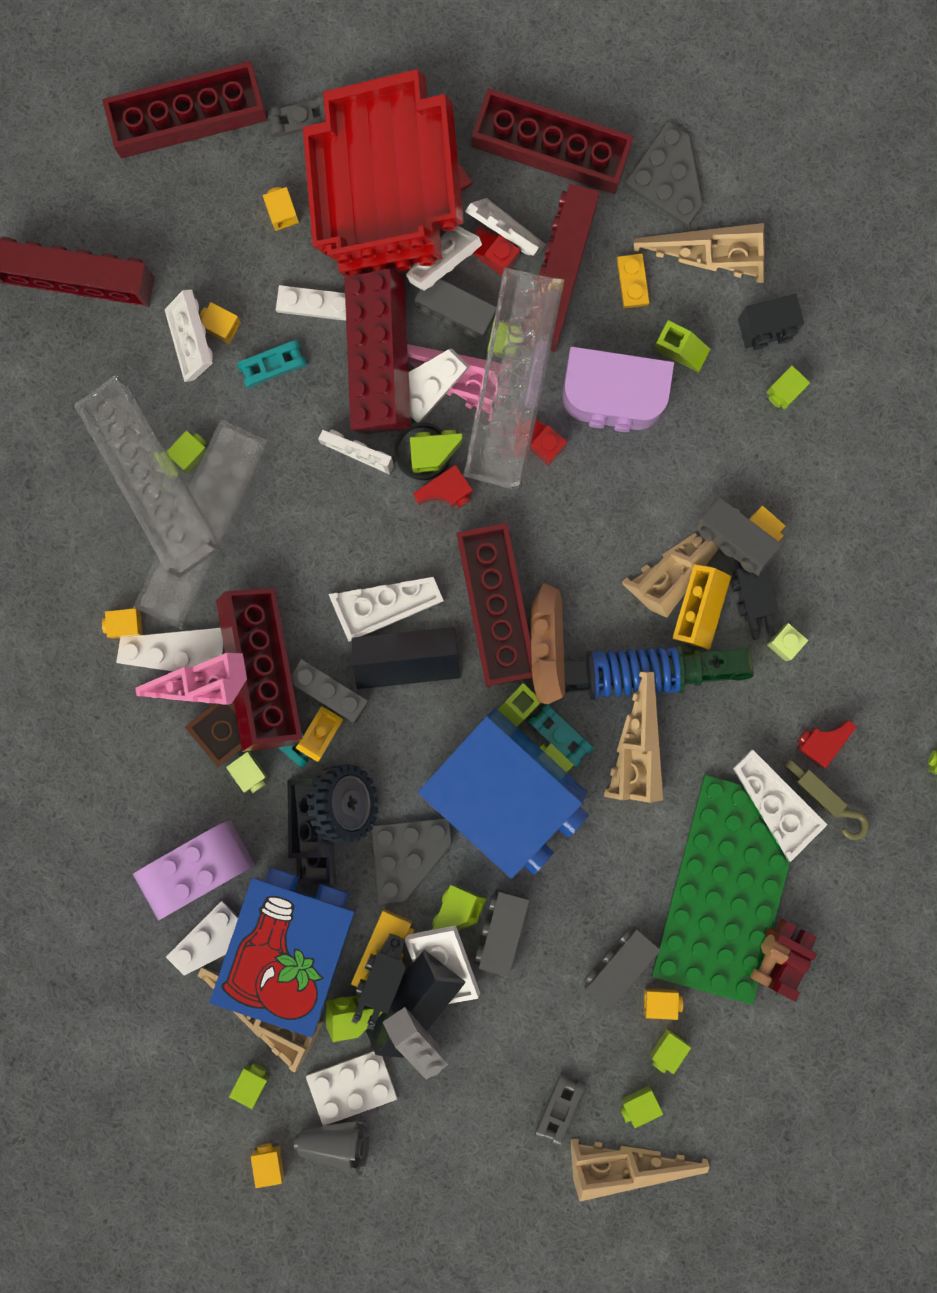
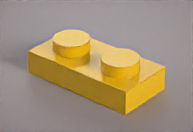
M643 254L617 257L623 309L648 306L649 297Z
M321 706L296 749L318 762L341 725L343 718Z

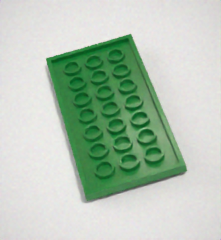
M707 775L703 777L659 944L661 951L656 956L651 977L753 1005L759 983L749 977L754 969H760L765 954L762 952L761 944L767 937L765 935L767 929L773 930L790 862L743 785Z

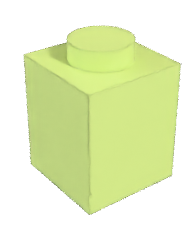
M788 623L783 625L766 645L783 660L790 661L808 640Z
M246 752L226 767L244 793L249 790L255 793L266 785L263 780L268 778V776L251 752Z

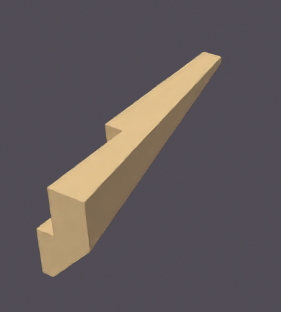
M764 223L640 237L634 240V251L639 252L640 248L656 251L657 257L663 258L664 254L679 257L678 262L712 271H717L719 267L734 271L733 275L735 277L741 278L742 274L756 277V282L764 283Z
M694 533L663 553V559L652 568L645 565L641 568L643 574L632 581L627 577L622 581V584L650 611L667 618L685 595L694 564L706 566L720 547L712 541L705 540L702 536L698 537Z
M640 672L639 676L642 678L638 692L633 694L632 700L635 702L631 714L627 715L617 748L619 756L616 766L611 769L610 775L612 779L609 788L605 789L604 797L652 803L663 801L654 672Z
M201 967L198 976L204 979L214 990L219 974ZM234 1012L258 1037L264 1040L272 1049L271 1051L276 1056H279L293 1072L298 1070L312 1048L323 1021H319L317 1030L311 1038Z
M574 1138L570 1141L573 1181L579 1201L708 1173L710 1168L708 1160L704 1158L701 1160V1163L684 1161V1155L677 1154L675 1159L661 1157V1152L627 1146H620L619 1150L603 1148V1143L595 1142L594 1146L580 1145L579 1139Z

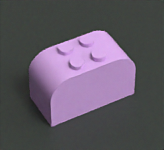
M570 347L562 393L563 405L574 419L588 422L589 426L601 429L604 428V425L614 426V430L619 432H629L630 429L642 430L649 428L658 421L667 406L674 362Z
M229 820L133 873V876L159 921L256 864L233 823Z

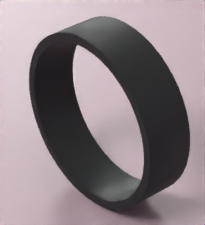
M415 423L411 425V428L404 429L399 434L395 443V458L399 468L407 476L416 480H430L445 471L450 458L439 471L429 475H416L409 472L402 466L398 458L399 444L408 432L417 428H429L441 435L443 431L431 423Z

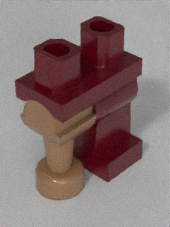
M781 919L775 931L770 928L767 929L765 933L767 937L761 944L762 952L765 954L760 969H754L749 978L796 1002L800 994L797 988L804 974L809 970L811 960L814 961L817 953L811 951L816 936L801 929L796 940L793 941L791 939L797 926Z

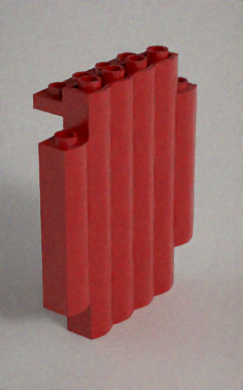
M418 69L324 91L326 122L302 127L313 247L337 261L339 273L346 277L396 268L397 271L410 270L412 265L418 263L421 266L434 265L435 261L442 259L440 228L443 231L455 230L457 225L464 223L453 101L446 94L428 98L426 77Z

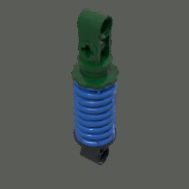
M678 644L669 646L666 650L663 647H658L656 650L653 648H647L646 650L638 648L636 651L628 649L626 652L618 650L616 653L610 650L606 654L602 651H587L585 661L564 662L565 693L588 691L590 700H595L599 696L609 698L611 696V686L616 697L622 696V689H624L626 696H631L632 688H634V693L638 692L642 678L639 676L640 672H654L656 694L662 692V686L665 693H684V688L687 684L693 683L695 686H701L702 682L741 681L754 676L751 650L747 648L712 652H699L698 649H695L692 652L685 653L682 652L681 646Z

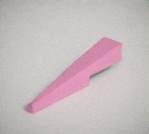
M407 344L408 364L417 368L444 351ZM459 355L470 367L447 392V395L457 394L467 401L466 407L472 409L476 406L487 413L485 419L492 421L506 384L508 364Z
M225 653L194 667H183L136 687V695L223 705L232 704L247 680L243 653Z

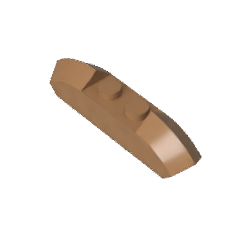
M544 583L534 596L531 605L532 676L538 702L550 704L563 698L565 695L562 597L559 589Z

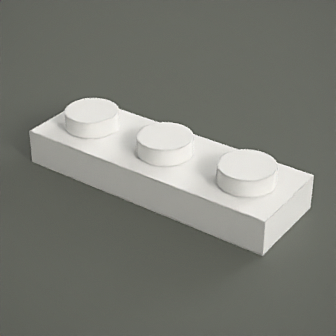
M279 285L276 312L346 321L345 293Z

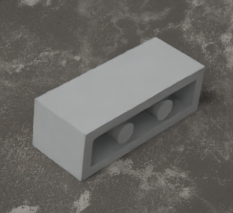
M405 1007L383 1021L394 1046L426 1080L439 1074L443 1068L448 1066L436 1041Z

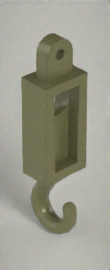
M790 759L784 764L785 768L796 777L793 782L828 815L834 818H854L861 822V829L858 833H851L847 828L842 829V833L846 838L856 841L861 840L868 834L870 823L865 814L846 809L848 805L810 770H801Z

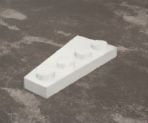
M434 577L329 594L349 642L352 641L353 637H363L444 602Z
M221 628L120 637L116 663L173 672L183 667H194L223 654L224 644Z
M750 750L733 767L786 858L791 862L827 824L754 750Z

